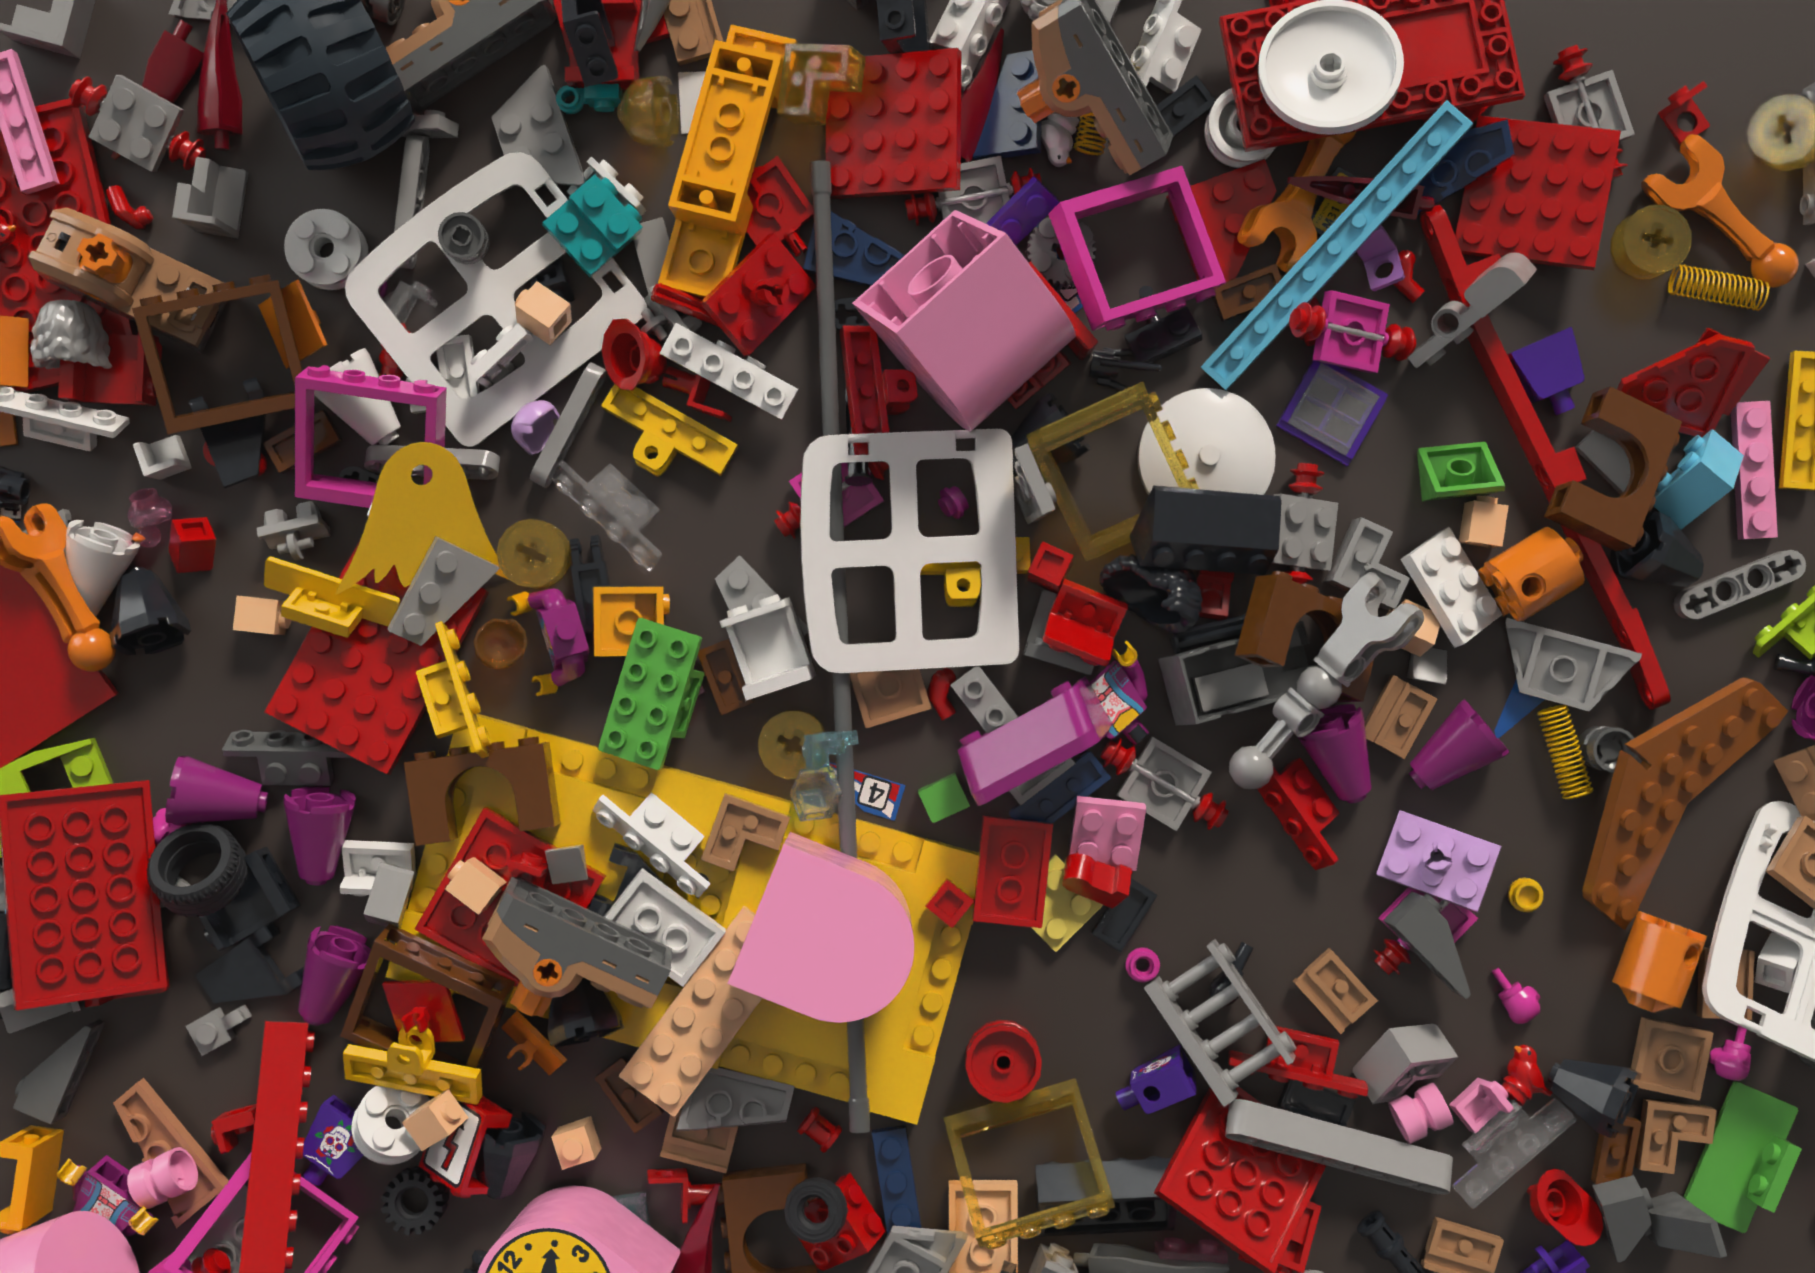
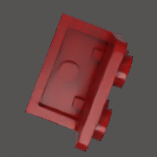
M1064 578L1050 609L1042 640L1055 651H1067L1079 656L1090 665L1107 666L1111 659L1115 635L1126 614L1128 604Z
M851 1173L841 1176L834 1183L844 1194L848 1208L846 1222L840 1232L826 1242L810 1243L799 1238L814 1264L822 1271L868 1253L887 1231ZM817 1197L809 1201L808 1207H804V1212L811 1222L822 1223L827 1219L828 1206L825 1201Z

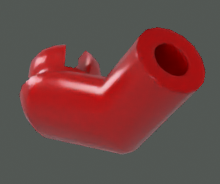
M114 185L107 188L106 196L114 214L135 229L146 228L145 225L153 222V215L145 206H140L136 210L130 206L121 186Z
M1402 250L1399 253L1405 278L1393 285L1413 303L1425 290L1412 279L1413 265L1416 261L1415 255L1409 250Z
M949 668L937 670L932 675L927 691V696L942 721L956 713L947 697L950 685L956 681L955 673Z

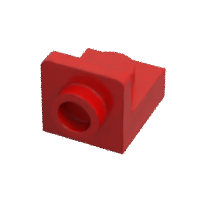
M256 1104L223 1112L212 1121L211 1137L214 1144L218 1145L221 1154L229 1152L238 1145L237 1134L246 1133L254 1129Z

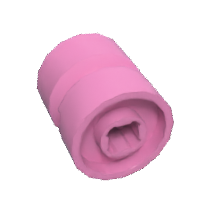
M1432 1082L1418 1088L1414 1093V1099L1405 1094L1388 1102L1391 1114L1408 1144L1427 1137L1428 1128L1440 1131L1454 1124L1453 1117L1442 1094Z
M181 1147L173 1148L158 1155L155 1159H149L130 1169L127 1179L129 1193L140 1207L144 1206L146 1209H150L166 1202L168 1198L177 1197L192 1190L198 1181V1170L193 1157L187 1150Z

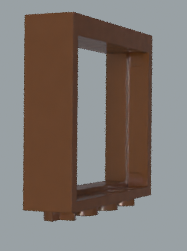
M270 274L248 278L250 285L237 288L234 281L212 285L214 292L199 295L198 288L176 292L178 299L163 302L162 296L158 295L139 299L141 306L132 308L167 434L295 408V391L176 416L148 316L270 293L295 386V377L303 371L279 279L271 281Z
M389 923L373 943L341 1037L362 1047L388 1051L394 1042L399 1044L397 1030L363 1015L383 959L385 958L489 1007L467 1063L435 1049V1054L431 1059L481 1069L515 982ZM493 988H494V989H497V990H499V991H501V992L498 993V992H496V991H493Z

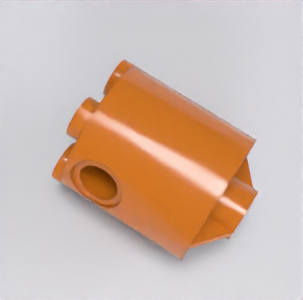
M1543 527L1485 562L1484 566L1477 571L1483 583L1487 587H1491L1496 596L1494 600L1502 615L1506 616L1510 613L1516 621L1526 620L1579 588L1585 581L1580 565L1584 558L1579 546L1570 537L1563 539L1555 530L1549 527Z
M1638 911L1612 982L1619 985L1628 1003L1653 1013L1674 1007L1681 1008L1707 936Z

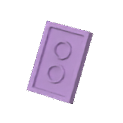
M1400 810L1376 875L1478 913L1501 851V846Z

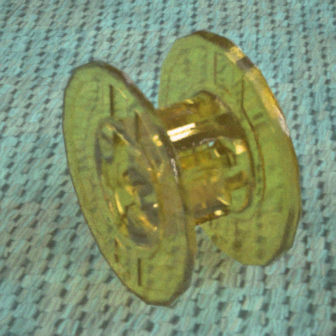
M1785 94L1773 97L1758 108L1751 118L1747 132L1749 145L1755 155L1761 158L1762 162L1773 169L1790 171L1803 168L1815 160V104L1801 95ZM1785 122L1792 127L1790 135L1793 142L1790 144L1783 137L1786 135L1783 125Z
M1649 205L1626 217L1616 226L1611 238V253L1616 265L1625 274L1636 279H1652L1677 268L1686 259L1691 248L1692 232L1687 220L1677 210L1666 205ZM1647 237L1651 238L1650 241H1645L1643 239ZM1652 243L1659 244L1654 248L1651 247Z
M527 519L517 521L505 530L499 539L497 558L499 567L509 580L520 586L539 589L552 586L563 578L570 566L571 550L568 539L560 529L545 521ZM536 545H538L537 551L547 556L545 562L533 559L531 563L532 556L522 552L524 546L536 549Z
M787 710L772 717L762 728L758 739L759 755L764 766L774 775L787 780L802 779L812 774L824 761L828 750L827 734L822 723L812 714L801 710ZM783 735L788 739L798 736L801 739L798 744L808 749L807 753L804 754L799 750H794L792 753L786 750L788 744L779 740L780 736Z

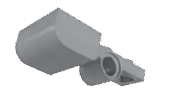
M1508 253L1480 274L1465 291L1464 297L1471 306L1466 307L1461 302L1451 301L1444 304L1437 311L1431 321L1434 335L1415 349L1408 357L1411 363L1416 368L1425 361L1429 366L1435 363L1446 353L1443 349L1444 346L1452 340L1459 344L1474 331L1470 327L1472 324L1486 316L1523 287L1537 270L1526 256L1520 253ZM1451 313L1455 315L1459 322L1458 327L1447 326L1443 321V314Z
M974 666L951 684V687L986 733H990L1018 717L980 666ZM1070 758L1011 789L1010 792L1021 806L1072 767L1075 762Z

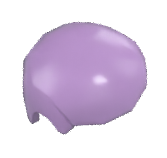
M538 400L527 403L520 408L513 418L511 424L513 438L529 455L538 454L543 450L555 427L553 424L554 418L558 420L560 415L556 408L548 401Z

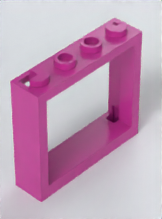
M1183 166L1062 201L1048 213L1092 331L1106 327L1107 331H1114L1125 326V321L1135 318L1136 322H1142L1156 316V310L1165 308L1167 313L1186 306V301L1193 298L1196 299L1197 303L1203 302L1208 298L1216 296L1215 290L1226 283ZM1168 192L1200 280L1110 309L1077 219Z
M322 365L319 368L308 366L295 377V497L370 508L377 485L374 482L314 474V390L426 406L425 442L434 443L445 448L447 387L427 384L428 380H417L414 383L400 381V377L395 375L372 377L365 376V372L360 370L337 372L331 371L330 367ZM424 465L423 485L429 483L432 479V470Z
M251 1153L162 1266L170 1273H194L183 1264L249 1180ZM301 1177L300 1190L342 1219V1222L304 1272L326 1273L337 1259L332 1254L340 1242L347 1245L359 1229V1226L355 1224L359 1217Z

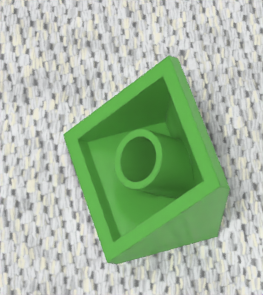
M1486 442L1418 448L1417 457L1422 501L1490 495L1505 490V483Z

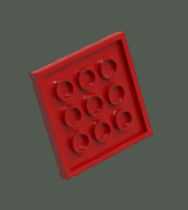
M958 48L826 60V161L831 163L832 193L830 199L960 191L962 52Z
M1479 115L1476 128L1508 120L1515 156L1464 187L1455 235L1462 254L1491 257L1499 253L1502 258L1508 253H1520L1526 256L1531 263L1594 271L1621 131Z
M487 807L483 808L417 923L415 930L465 959L514 981V987L517 988L520 979L513 975L495 957L482 939L488 928V922L505 891L506 885L487 910L478 915L445 890L451 881L447 876L460 860L465 863L467 860L475 857L508 882L512 868L507 866L510 858L517 854L522 855V852H529L542 857V862L547 863L545 851L557 847L528 830L520 831L519 825ZM586 864L587 880L552 884L549 872L543 889L588 909L606 875ZM521 873L517 877L536 885V879L531 874Z
M1209 1087L1154 1194L1265 1273H1275L1327 1165L1228 1139L1225 1136L1229 1104L1223 1106L1211 1087ZM1240 1087L1235 1088L1238 1092L1236 1099L1262 1104Z

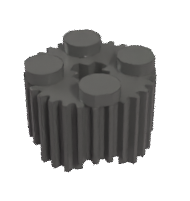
M1047 217L1030 234L1024 258L1028 263L1031 261L1053 288H1056L1057 292H1060L1061 288L1067 290L1069 285L1075 287L1065 258L1059 260L1056 258L1057 253L1051 251L1061 247L1050 217ZM1083 222L1078 223L1091 259L1094 262L1096 257V248L1094 246L1096 242L1092 240L1093 233L1089 226L1084 225Z

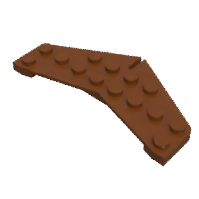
M1746 677L1740 678L1625 743L1642 760L1641 764L1630 754L1622 750L1619 751L1582 893L1585 900L1621 929L1625 930L1636 916L1687 804L1777 727L1788 713V710L1760 682Z

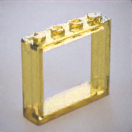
M1143 381L1027 434L1030 450L1046 482L1052 485L1057 497V504L1086 561L1131 542L1129 536L1140 514L1095 534H1091L1055 462L1051 450L1143 409L1178 487L1199 489L1195 477L1188 479L1184 472L1185 469L1190 467L1182 449L1175 451L1171 441L1177 438L1169 420L1161 422L1157 413L1162 411L1163 407L1156 392L1154 391L1149 394Z
M1076 1078L1031 1091L1019 1100L1008 1103L994 1102L944 1118L975 1238L980 1248L985 1246L987 1249L999 1248L1007 1244L1008 1239L1018 1236L1021 1239L1033 1238L1039 1235L1042 1229L1054 1226L1056 1229L1066 1228L1073 1225L1075 1219L1089 1216L1092 1219L1099 1218L1108 1214L1109 1209L1115 1208L1113 1196ZM1073 1105L1100 1194L986 1228L962 1138Z

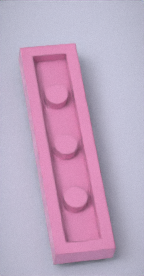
M12 49L0 52V128L20 190L28 195L58 185L60 182L18 53Z
M1770 401L1738 402L1731 411L1732 445L1744 455L1735 482L1738 540L1778 537Z

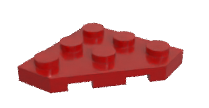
M1265 159L1190 186L1226 282L1236 279L1250 247L1247 248L1240 244L1237 239L1246 215L1257 206L1270 204L1277 191ZM1168 195L1169 205L1198 281L1200 280L1199 274Z
M1716 334L1622 378L1617 390L1682 421L1679 429L1680 433L1703 437L1711 429L1715 430L1755 347L1752 342Z

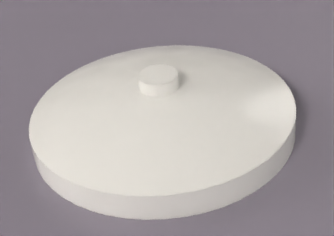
M1345 0L1311 2L1287 13L1267 34L1259 55L1258 80L1260 89L1270 108L1281 119L1298 129L1316 134L1350 132L1374 121L1394 100L1403 74V50L1399 38L1391 25L1370 8Z
M1213 388L1189 390L1165 402L1146 423L1137 451L1139 476L1148 495L1154 485L1264 495L1274 473L1276 458L1271 431L1258 410L1248 401L1234 393Z

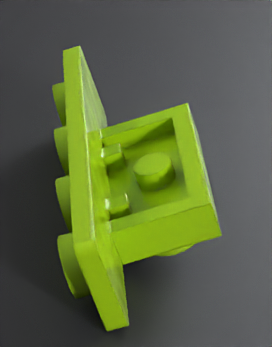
M1815 585L1806 594L1808 598L1802 604L1794 603L1780 616L1782 621L1772 628L1768 625L1754 638L1756 641L1753 651L1754 655L1758 658L1761 657L1773 645L1785 637L1810 660L1815 657Z

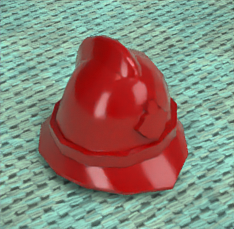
M613 319L604 333L602 356L605 369L612 382L622 390H634L638 384H651L658 381L659 377L667 369V359L660 354L662 346L649 338L647 333L641 331L629 319Z

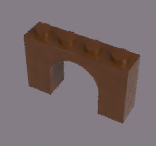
M1609 386L1592 393L1581 424L1614 440L1622 447L1630 464L1629 483L1625 491L1618 498L1603 495L1574 480L1557 485L1544 517L1614 551H1621L1635 547L1643 536V523L1646 515L1654 507L1656 501L1654 495L1658 484L1667 473L1668 466L1666 463L1669 455L1679 442L1680 436L1678 432L1682 421Z
M1273 571L1271 575L1256 576L1235 656L1260 667L1284 666L1293 630L1299 619L1305 614L1310 616L1318 624L1325 644L1342 623L1343 615L1341 609L1343 600L1333 596H1324L1319 593V589L1315 586L1296 583L1292 581L1293 577L1290 574ZM1374 659L1350 683L1349 687L1342 684V693L1337 701H1364Z
M539 736L518 739V746L506 748L504 741L493 742L491 745L486 746L489 756L481 758L476 752H471L470 746L449 749L448 756L436 757L435 751L415 753V760L404 762L415 846L448 842L458 838L453 802L454 790L462 775L473 767L492 768L504 775L510 782L515 795L520 831L555 827L561 824L550 742L539 743Z
M807 1163L727 1171L724 1174L722 1183H720L718 1203L719 1205H725L726 1217H721L722 1238H728L729 1251H725L724 1254L726 1273H818L816 1265L788 1268L769 1267L753 1256L746 1241V1229L757 1216L768 1211L785 1209L787 1196L794 1186L808 1179ZM810 1198L807 1199L804 1207H808Z

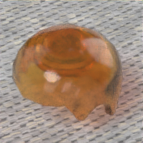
M493 618L477 630L473 641L476 657L487 668L494 670H506L515 666L523 659L528 647L525 629L513 618L507 620Z

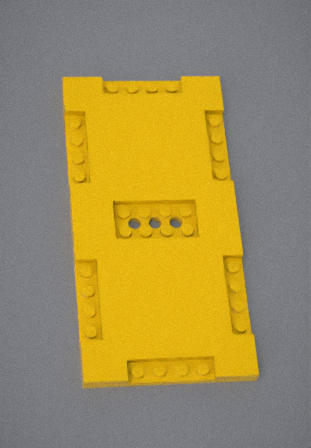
M476 714L479 726L485 725L491 743L504 741L505 748L518 746V739L539 736V743L550 742L561 824L555 827L528 831L557 848L583 844L586 864L606 875L596 894L602 895L611 901L615 899L627 866L609 861L610 854L615 843L630 847L624 842L623 836L614 828H607L601 824L596 817V813L592 811L602 795L606 796L627 815L631 816L652 792L705 836L684 861L697 873L705 874L711 883L699 898L682 891L677 885V880L667 872L658 871L651 864L650 858L643 852L630 849L637 852L670 889L725 929L728 928L743 906H746L756 914L783 844L790 832L840 851L839 818L837 813L668 766H663L662 770H655L599 751L596 746ZM465 729L453 733L449 749L470 746V751L475 752L469 730ZM473 767L464 773L457 782L453 802L458 838L448 842L425 845L408 909L405 911L400 928L456 955L458 954L416 931L415 927L483 808L487 807L519 825L515 795L510 782L500 772L488 767ZM725 793L791 816L779 850L746 839L734 871L701 860ZM856 819L857 859L876 866L897 884L909 908L914 936V958L904 986L886 1007L864 1018L870 1112L917 1125L971 925H973L974 902L953 928L925 907V904L946 878L974 899L979 853ZM391 961L389 962L386 973L387 978L398 981L430 980ZM668 976L652 1008L649 1009L644 1006L640 1008L620 999L616 992L610 990L607 993L622 1016L624 1029L603 1038L640 1047L684 986H681ZM513 987L506 1007L518 1010L515 1005L510 1003L511 997L516 990V987ZM493 988V991H496V992H498V993L501 992V991H499V990ZM450 989L451 995L457 993ZM762 998L711 1068L718 1069L723 1067L744 1074L793 1085L798 1089L848 1102L850 1086L847 1022L821 1021ZM550 1004L543 1018L549 1019Z

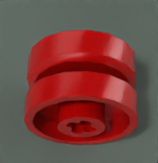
M999 1019L985 1023L973 1033L966 1048L965 1067L970 1083L979 1094L991 1101L1008 1103L1022 1099L1034 1089L1041 1075L1042 1059L1037 1042L1027 1028L1015 1021ZM1001 1056H1006L1010 1059V1064L1005 1062L1004 1067H999L997 1059Z

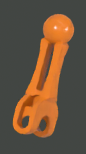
M1357 131L1309 140L1305 155L1293 177L1325 176L1335 156L1345 144L1353 139ZM1288 184L1274 203L1257 206L1248 212L1237 236L1239 243L1247 248L1258 246L1273 231L1279 237L1281 244L1277 265L1287 274L1317 241V231L1311 218L1317 194Z
M1688 135L1680 146V153L1685 157L1690 166L1689 176L1685 183L1675 184L1664 175L1656 173L1648 175L1641 182L1642 190L1662 211L1679 212L1691 210L1720 229L1738 247L1745 259L1751 261L1752 276L1756 280H1762L1765 287H1767L1765 282L1769 283L1770 288L1780 287L1789 283L1796 275L1799 266L1795 251L1785 244L1775 243L1741 214L1722 186L1725 170L1723 156L1701 136Z
M47 503L32 506L25 514L23 520L28 534L22 532L11 518L0 516V565L20 572L44 601L59 628L63 642L68 643V656L76 667L89 672L106 668L113 661L116 649L112 647L109 633L99 628L100 621L90 611L73 581L63 551L66 546L67 527L57 510Z

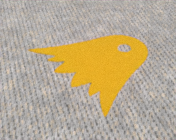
M418 442L400 448L388 459L380 473L369 517L359 546L335 595L352 587L372 569H374L375 583L380 582L393 565L396 567L403 587L409 586L435 536L498 565L500 569L495 574L511 579L485 533L463 468L450 451L434 443ZM418 465H426L432 470V479L425 485H418L412 480V471Z

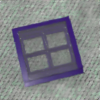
M1313 360L1279 418L1276 427L1347 467L1384 405L1388 394L1339 366Z

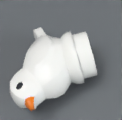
M1053 112L1048 115V120L1042 121L1041 141L1047 150L1048 159L1055 167H1062L1072 163L1069 157V152L1073 146L1071 135L1077 131L1076 126L1079 123V119L1077 117H1064Z

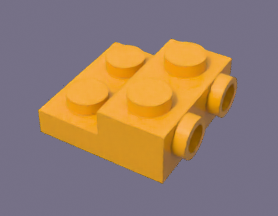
M593 587V656H626L638 618H644L664 625V614H669L670 597L669 594H663V587Z

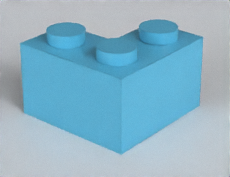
M1713 429L1703 437L1697 435L1688 442L1684 448L1685 456L1679 462L1678 469L1672 474L1666 473L1663 480L1658 484L1654 495L1656 497L1654 507L1670 517L1680 529H1683L1734 488L1744 455Z

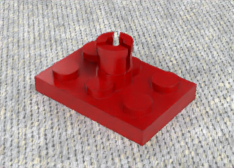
M775 233L768 234L700 304L739 351L746 356L750 355L815 289L816 284Z
M983 816L972 914L973 921L1042 928L1053 832L1052 823Z

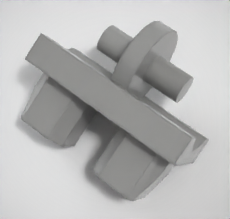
M655 285L648 288L649 294L644 298L647 309L641 313L647 323L640 329L641 331L647 333L648 336L655 334L659 341L662 342L668 338L675 323L694 333L700 329L702 325L700 319L687 314L679 316L674 309L653 302L651 300V293Z
M312 501L298 504L296 506L297 518L291 520L287 519V514L283 510L274 509L266 511L264 513V526L257 527L258 538L264 539L271 550L277 549L280 555L290 552L291 557L295 561L303 560L305 556L304 549L314 547L313 540L331 536L330 527L322 519L318 507Z

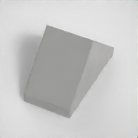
M380 863L363 913L366 921L387 926L390 923L401 928L415 871Z

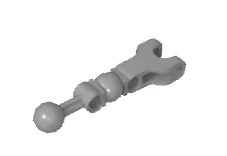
M1367 574L1360 578L1343 598L1341 609L1343 615L1342 623L1323 645L1318 656L1313 659L1318 665L1310 666L1301 673L1297 680V691L1290 687L1288 692L1277 700L1273 707V715L1278 720L1256 746L1241 747L1233 754L1229 762V773L1234 782L1243 789H1258L1266 785L1273 775L1272 759L1293 734L1298 737H1304L1311 733L1318 725L1320 718L1325 715L1320 709L1329 708L1336 703L1342 693V684L1349 687L1350 683L1366 669L1379 653L1405 647L1424 622L1422 610L1415 605L1405 603L1400 604L1387 616L1378 617V608L1387 594L1386 586L1383 580L1375 574Z

